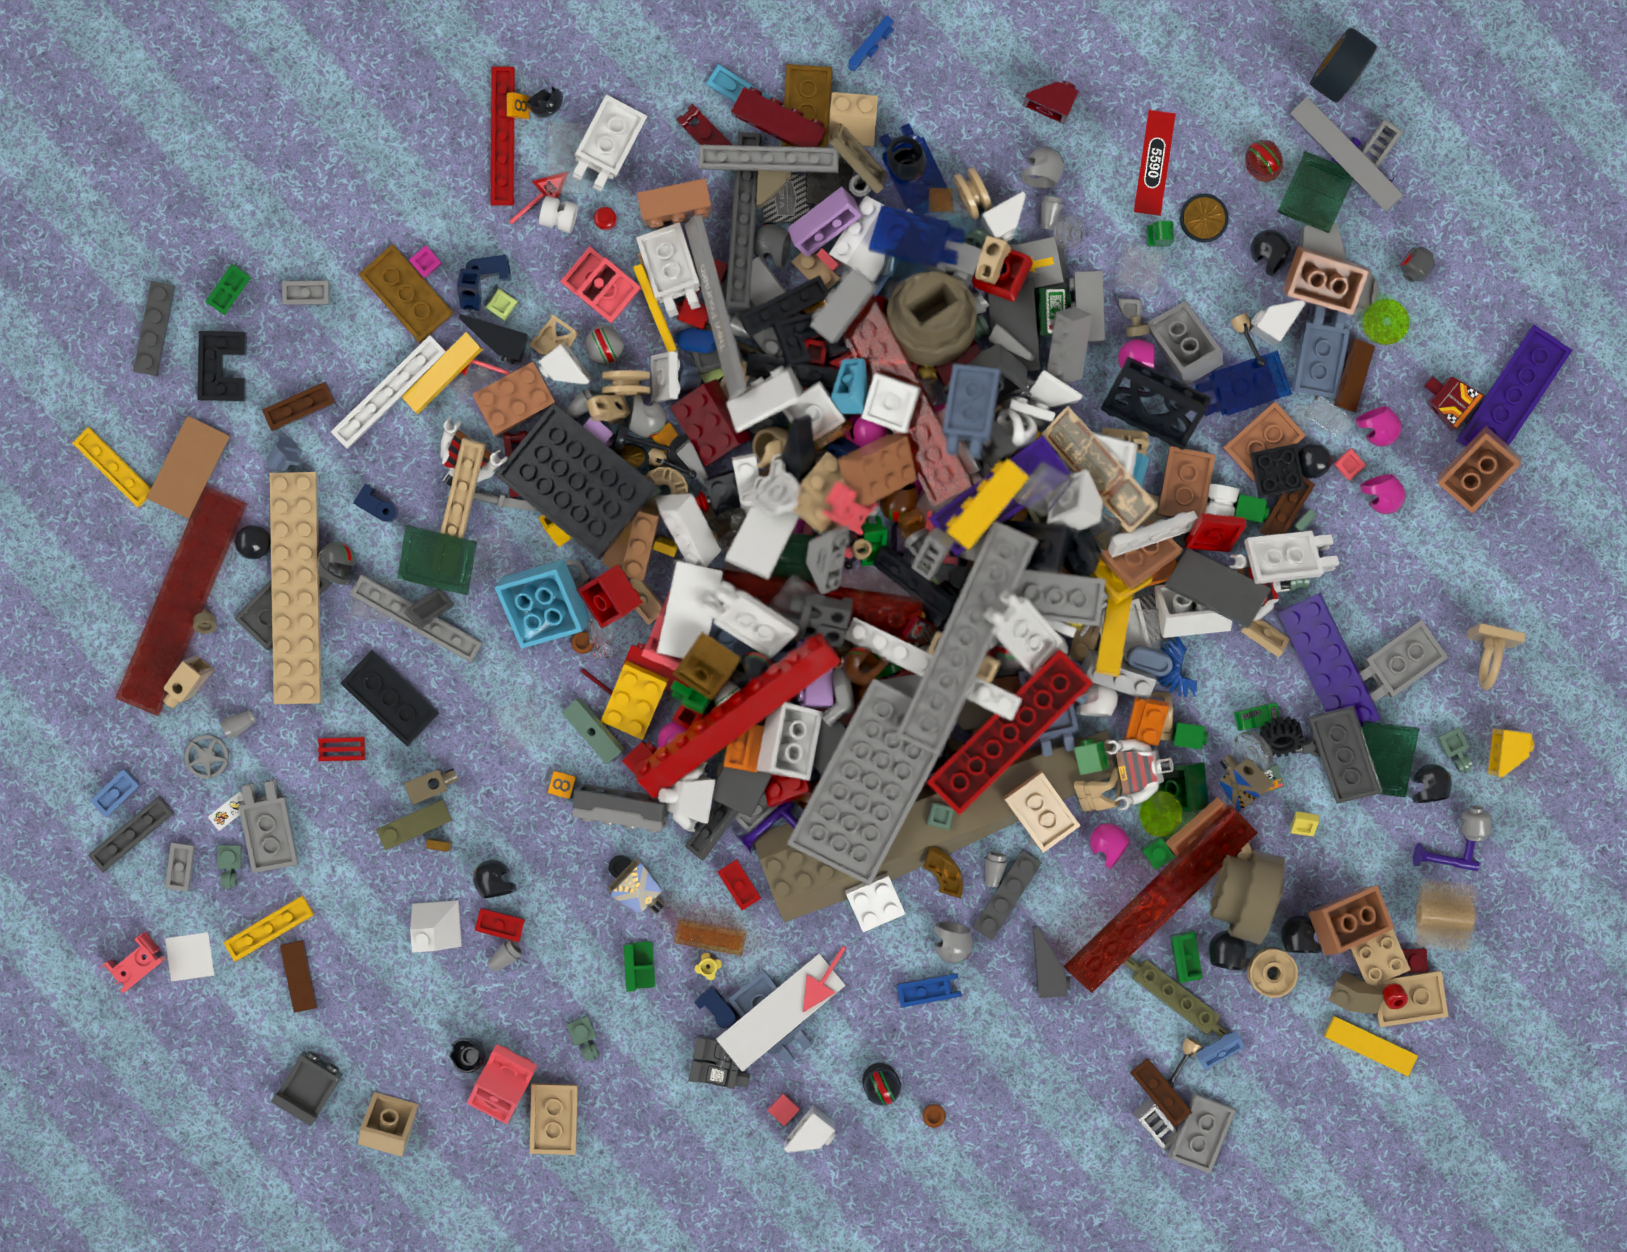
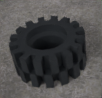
M1283 716L1279 717V720L1273 718L1271 723L1267 721L1264 723L1265 726L1260 728L1259 734L1262 748L1270 756L1275 754L1277 757H1281V754L1289 756V752L1294 754L1296 749L1300 750L1301 745H1304L1301 725L1295 718L1292 720L1291 717L1283 719Z

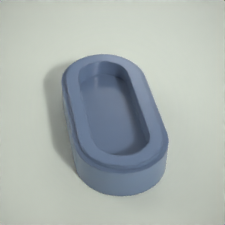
M1133 646L1127 653V660L1132 668L1156 676L1167 675L1173 666L1172 660L1167 653L1146 646Z

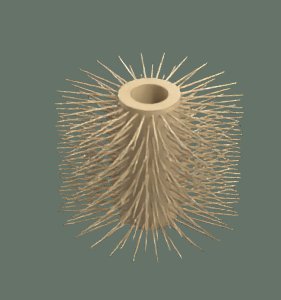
M1421 879V893L1419 887L1421 898L1419 901L1418 897L1416 913H1412L1416 914V928L1418 931L1416 935L1419 934L1417 941H1420L1423 948L1422 939L1425 942L1424 933L1425 938L1428 940L1431 934V938L1434 937V941L1432 940L1434 949H1436V937V943H1438L1440 949L1442 950V941L1448 951L1447 943L1451 934L1450 941L1452 940L1451 948H1453V951H1455L1454 935V940H1457V943L1455 942V946L1457 945L1456 949H1459L1461 952V943L1463 950H1465L1467 938L1470 952L1471 930L1474 929L1475 918L1480 917H1475V908L1471 896L1469 897L1468 895L1470 890L1468 892L1466 883L1464 884V894V890L1461 889L1458 882L1459 892L1457 891L1456 897L1453 881L1451 883L1453 890L1450 896V892L1447 893L1449 890L1447 881H1445V893V887H1443L1439 880L1440 889L1438 887L1437 894V887L1435 891L1436 882L1434 883L1433 879L1434 887L1430 895L1429 890L1427 894L1426 884L1424 890V882L1422 886ZM1426 879L1427 889H1429L1430 882H1428V879ZM1426 941V945L1428 946V949H1429V947H1430L1429 941Z

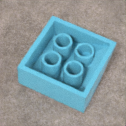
M564 559L503 576L494 587L521 649L582 632L590 621Z

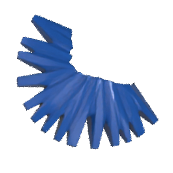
M1176 636L1177 645L1170 639L1168 640L1170 646L1165 643L1164 645L1167 649L1161 648L1163 652L1170 656L1173 664L1172 669L1167 675L1156 676V678L1163 677L1158 680L1159 683L1164 682L1161 685L1162 687L1172 682L1169 689L1170 693L1178 685V696L1181 697L1183 692L1184 697H1187L1189 687L1195 697L1197 696V681L1187 677L1184 678L1182 675L1183 658L1187 648L1180 638Z

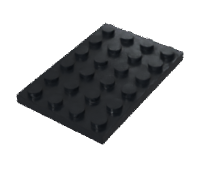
M554 403L495 474V476L598 560L605 555L659 488Z

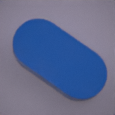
M687 328L680 331L676 336V342L682 350L709 353L717 348L712 331Z

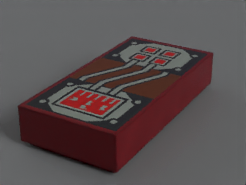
M914 615L902 634L908 639L930 646L936 632L940 631L943 633L944 630L936 627L931 621Z

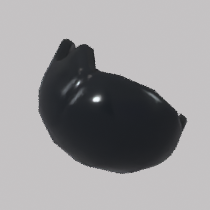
M551 87L552 93L544 89L539 91L527 101V107L539 118H547L554 115L560 109L563 102V95L559 89Z
M1309 443L1298 452L1302 474L1305 477L1319 478L1325 475L1332 465L1330 450L1323 444Z
M247 525L241 528L234 540L238 553L250 560L263 557L268 553L271 545L268 532L263 527L256 525Z
M466 1037L452 1043L453 1048L449 1057L456 1069L462 1073H473L482 1066L485 1052L482 1044L476 1039Z

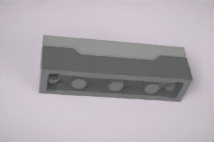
M580 784L574 790L573 817H578L582 821L597 820L602 821L605 825L621 824L629 829L639 827L645 828L648 832H659L668 824L669 812L666 811L667 803L660 802L659 796L653 799L650 794L588 784Z

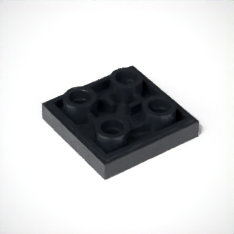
M1296 444L1249 453L1258 498L1305 489Z

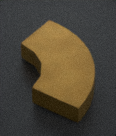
M930 846L923 868L932 872L937 877L939 892L961 899L964 882L960 868L949 855Z

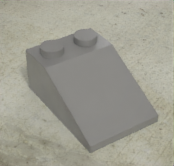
M1186 301L1147 322L1153 339L1169 367L1181 383L1188 385L1223 365L1221 348Z

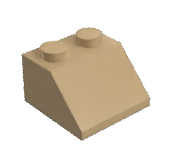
M832 92L828 143H830L834 129L841 123L862 146L874 147L878 96Z
M374 1092L360 1128L358 1145L403 1157L418 1104Z

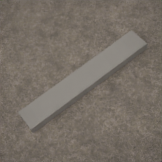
M1308 97L1290 113L1386 212L1404 196Z
M699 145V170L838 173L839 152L835 148Z
M362 574L350 592L351 596L472 663L483 644L440 618L435 619L419 630L405 615L406 609L412 606L413 603Z

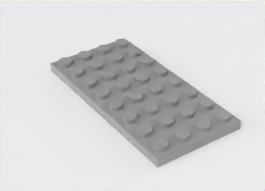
M875 678L869 684L787 841L788 845L869 886L874 880L938 758V755L896 736L913 698Z

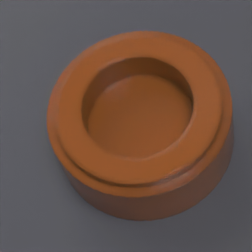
M587 631L575 633L571 639L573 650L579 654L589 653L595 644L594 637Z
M938 1104L927 1105L922 1113L924 1123L931 1128L940 1127L946 1118L944 1109Z

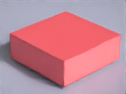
M822 248L817 253V256L832 271H835L840 266L825 249Z
M1351 448L1333 463L1348 481L1366 466Z
M782 1093L767 1111L785 1126L800 1108L788 1096Z

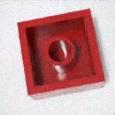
M618 564L577 589V592L601 628L624 617L643 603L639 593L633 588L625 572Z

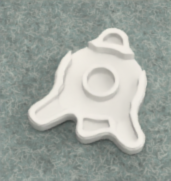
M777 459L771 464L769 476L766 478L758 477L753 488L741 495L740 502L744 506H756L766 515H777L785 511H791L797 506L800 486L797 480L786 472L785 463L781 459Z

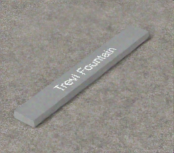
M694 215L685 224L729 397L736 398L747 389L704 221L702 215Z

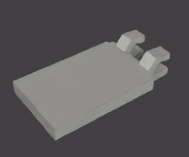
M1419 620L1364 659L1363 665L1365 667L1359 670L1363 681L1372 676L1378 686L1369 692L1373 701L1376 702L1384 695L1386 698L1388 696H1396L1447 659L1448 656L1424 622Z
M276 779L264 782L266 796L256 798L254 783L244 784L241 787L244 800L239 805V811L252 873L299 864L286 796H283V793L278 794L279 790Z

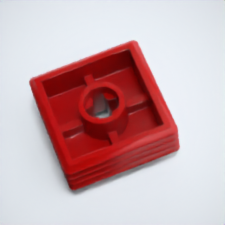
M1011 249L1009 255L1005 257L1000 271L1003 272L1006 269V272L999 275L995 284L976 279L975 273L971 282L974 288L1014 302L1033 262L1029 255Z

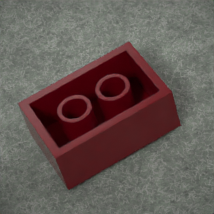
M717 379L702 384L670 406L705 466L719 461L752 439L746 428L737 433L727 406L728 398Z

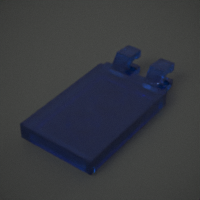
M910 123L900 128L903 136H909L917 140L922 146L927 159L926 170L918 179L912 181L899 180L890 169L887 159V149L892 141L889 133L881 136L879 140L886 151L882 153L883 163L906 210L910 208L920 217L954 199L924 137H916ZM902 143L893 149L892 154L900 148H912L913 146L909 143Z
M881 205L868 249L870 252L932 267H937V264H940V262L957 266L959 259L958 251L945 248L947 241L963 244L965 230L951 227L949 221Z
M1278 350L1260 356L1265 360L1263 367H1258L1256 364L1257 359L1253 358L1214 371L1209 376V381L1196 385V390L1201 393L1213 390L1217 400L1216 403L1208 406L1204 415L1208 416L1221 412V415L1229 416L1291 395L1292 391Z

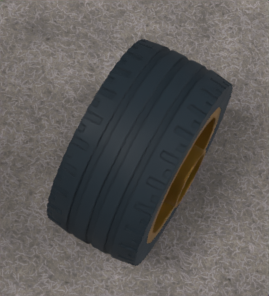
M1351 27L1348 28L1325 57L1311 79L1310 85L1336 103L1339 102L1364 71L1373 57L1377 45Z

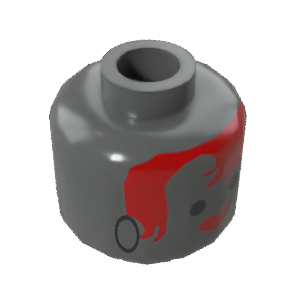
M1424 247L1409 250L1400 263L1403 277L1410 282H1420L1427 279L1435 267L1433 253Z

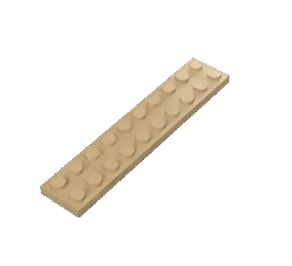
M317 472L269 473L274 704L322 703L320 584L317 572V559L319 556Z

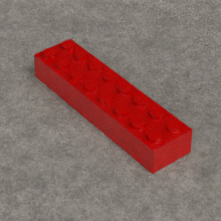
M1059 649L1014 694V696L1022 699V702L1013 720L994 713L927 780V783L961 815L1093 684V681Z

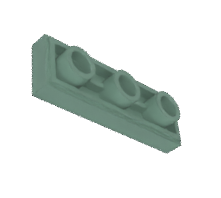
M580 697L561 712L606 764L610 763L624 750L623 746Z

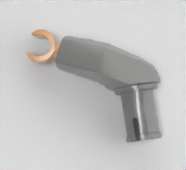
M843 657L841 658L842 664L839 667L838 665L833 667L836 669L833 671L836 703L821 715L822 719L830 727L845 713L851 714L855 706L851 680L847 678L843 669Z

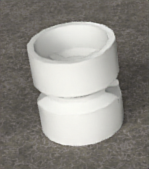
M546 196L539 216V225L550 228L557 226L558 230L571 233L578 213V204L568 201L560 203L558 198Z
M1210 484L1208 497L1211 501L1206 504L1205 514L1235 516L1236 508L1233 504L1238 501L1240 489Z

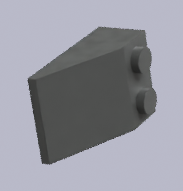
M1000 343L981 352L967 365L1000 369L1001 374L996 403L1027 390V367ZM950 382L943 388V392L947 396L949 394Z

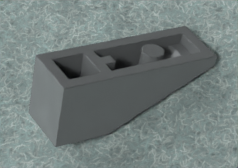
M1033 926L1037 995L1039 998L1067 996V990L1071 989L1070 976L1065 975L1062 966L1038 926Z

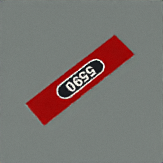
M1148 110L1134 212L1161 216L1176 113Z

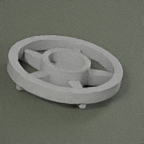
M203 735L195 738L190 742L185 752V762L188 769L200 778L218 776L225 770L229 761V752L225 743L212 735ZM202 739L213 740L209 747L201 748L196 744V742ZM216 742L223 748L225 758L217 756L213 750ZM193 746L198 754L197 759L190 763L189 755ZM215 761H224L222 767L216 773L211 774V765ZM200 763L205 766L207 775L197 772L192 766Z

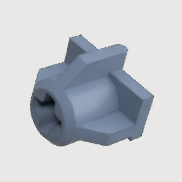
M680 359V369L678 371L679 395H685L701 386V376L696 367L686 366L685 360Z
M278 436L277 441L273 445V450L268 455L266 461L273 470L286 471L289 465L299 466V457L302 454V450L295 448L291 438Z

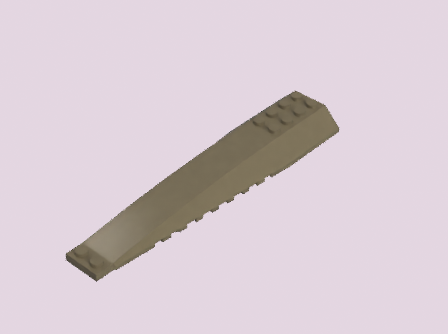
M1107 730L1087 737L1074 738L1075 747L1081 745L1082 740L1094 738L1095 742L1103 740L1105 751L1113 749L1111 743H1105L1106 740L1110 739ZM1063 742L1051 745L1053 755L1043 756L1041 748L1024 752L961 815L954 811L950 830L927 825L932 802L950 805L927 783L928 779H926L875 877L888 873L892 881L924 866L930 846L948 855L1018 822L1019 819L1003 797L1041 770L1060 798L1065 800L1076 795L1075 781L1101 782L1111 778L1113 768H1118L1116 754L1106 753L1109 768L1080 775L1075 750L1066 752ZM789 823L764 831L754 841L766 879L784 922L846 900L848 897L845 890L863 883L788 845L787 841L793 832V828Z

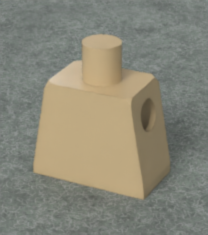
M198 655L182 661L164 686V690L168 692L163 700L164 703L171 708H175L179 702L182 703L191 699L215 669Z

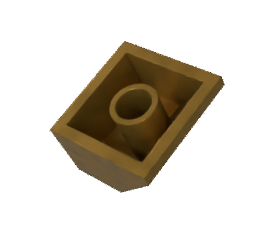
M701 632L673 675L712 700L741 658L712 637Z

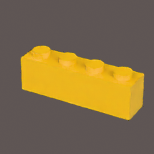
M1009 459L1005 460L1004 463L1000 460L991 470L994 475L989 481L984 479L976 488L979 491L973 499L969 497L961 506L963 512L958 517L954 515L946 524L948 527L946 533L966 550L973 546L1029 479V476Z

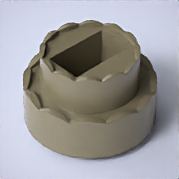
M939 271L921 272L901 282L893 291L887 309V335L895 350L907 360L925 366L947 364L962 356L974 340L977 327L976 303L969 289L956 277Z
M1252 850L1247 860L1227 855L1223 860V867L1218 872L1219 880L1214 886V896L1210 902L1211 909L1209 914L1212 918L1230 923L1228 928L1230 936L1258 945L1263 942L1283 894L1284 857Z

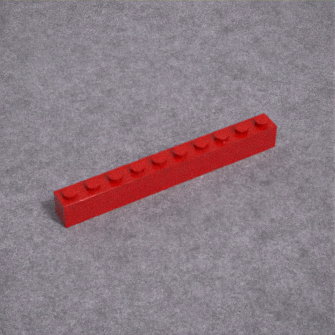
M821 633L810 637L801 647L789 652L786 658L770 666L759 678L751 680L745 688L733 693L727 701L714 707L704 718L695 721L689 729L677 734L671 742L658 748L648 759L639 762L633 769L637 782L654 799L659 795V791L662 788L668 789L838 665L841 661L836 650Z

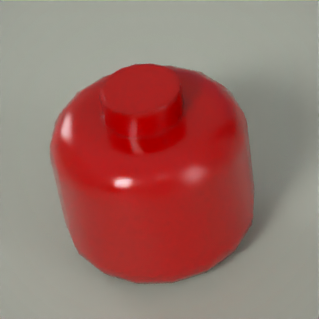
M601 207L594 214V222L600 230L608 231L615 227L617 215L613 209Z
M1393 983L1383 989V1000L1388 1008L1397 1010L1407 1004L1408 995L1401 984Z

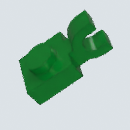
M676 680L671 686L673 691L672 697L682 700L683 706L703 715L711 702L710 699L691 686L690 688L686 687Z

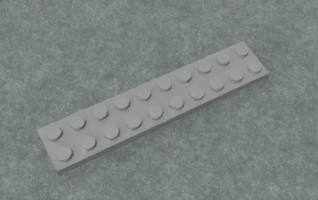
M994 521L898 730L897 737L938 756L941 755L994 639L991 631L995 625L984 614L989 608H992L995 613L999 612L1001 615L1006 611L1008 605L1000 599V596L1005 590L1010 595L1015 593L1038 540Z

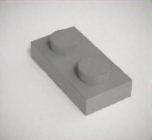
M282 281V304L330 305V282Z
M171 843L165 889L190 891L196 845Z

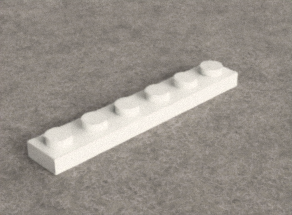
M429 335L331 433L349 449L446 351Z

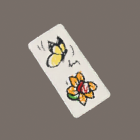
M238 792L208 816L219 831L240 815L239 805L244 800L243 794Z

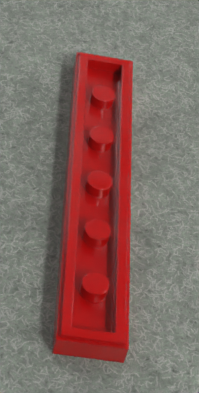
M491 66V206H514L515 118L507 117V93H515V67Z

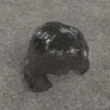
M743 508L728 509L715 515L707 522L710 530L717 535L716 543L724 551L729 552L747 516Z

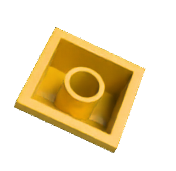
M1493 728L1487 774L1504 777L1525 761L1534 749L1532 734Z

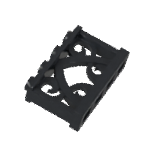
M1127 357L1103 401L1101 410L1111 417H1116L1126 422L1129 426L1137 427L1147 432L1150 436L1167 442L1170 446L1184 450L1201 418L1206 413L1211 397L1135 359ZM1124 377L1130 380V388L1119 387ZM1120 393L1130 394V396H1124L1121 398V400L1126 401L1128 405L1115 399V396ZM1156 394L1163 396L1165 406L1169 412L1149 414L1140 397L1147 398ZM1190 410L1196 412L1191 422L1185 416ZM1178 418L1185 424L1186 429L1183 432L1178 430L1180 426Z

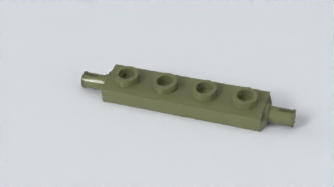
M1130 956L1124 960L1123 964L1134 971L1132 980L1203 1034L1207 1035L1213 1031L1222 1037L1228 1033L1227 1030L1218 1024L1219 1014L1148 960L1140 964Z

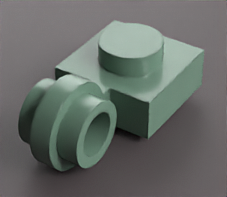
M1460 727L1437 737L1447 758L1454 755L1457 756V759L1454 760L1457 770L1460 773L1470 771V768L1473 767L1472 761L1467 754L1464 756L1462 754L1463 751L1470 747Z
M218 845L217 868L227 869L226 873L221 875V886L226 889H232V887L237 886V873H233V869L242 868V845Z
M584 1016L566 1024L574 1045L577 1046L584 1043L585 1047L581 1048L585 1060H591V1062L596 1060V1057L599 1056L598 1049L595 1043L590 1044L589 1040L596 1038L597 1035L589 1016Z

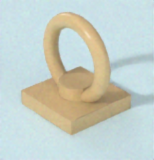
M1482 623L1468 629L1467 639L1484 642L1483 647L1485 649L1479 668V685L1483 690H1489L1496 682L1505 647L1514 648L1524 643L1526 633ZM1492 654H1493L1492 664H1491V668H1490V671H1489V665H1490L1491 657H1492Z

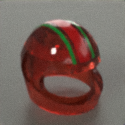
M1261 139L1255 141L1247 148L1245 166L1255 179L1269 182L1280 175L1283 168V157L1275 142Z

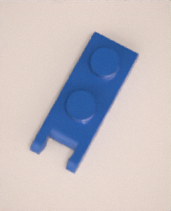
M886 15L849 59V70L855 71L867 56L872 58L878 51L879 46L877 44L882 38L887 40L894 31L892 28L894 20Z
M958 973L897 984L901 1008L961 997V991L952 992L950 980L959 978Z

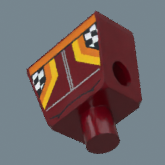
M1431 376L1424 384V387L1433 394L1427 402L1428 406L1451 431L1459 427L1484 396L1481 392L1452 376L1443 383L1434 376Z

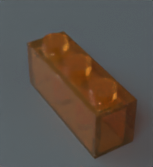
M679 917L674 943L742 956L747 930Z

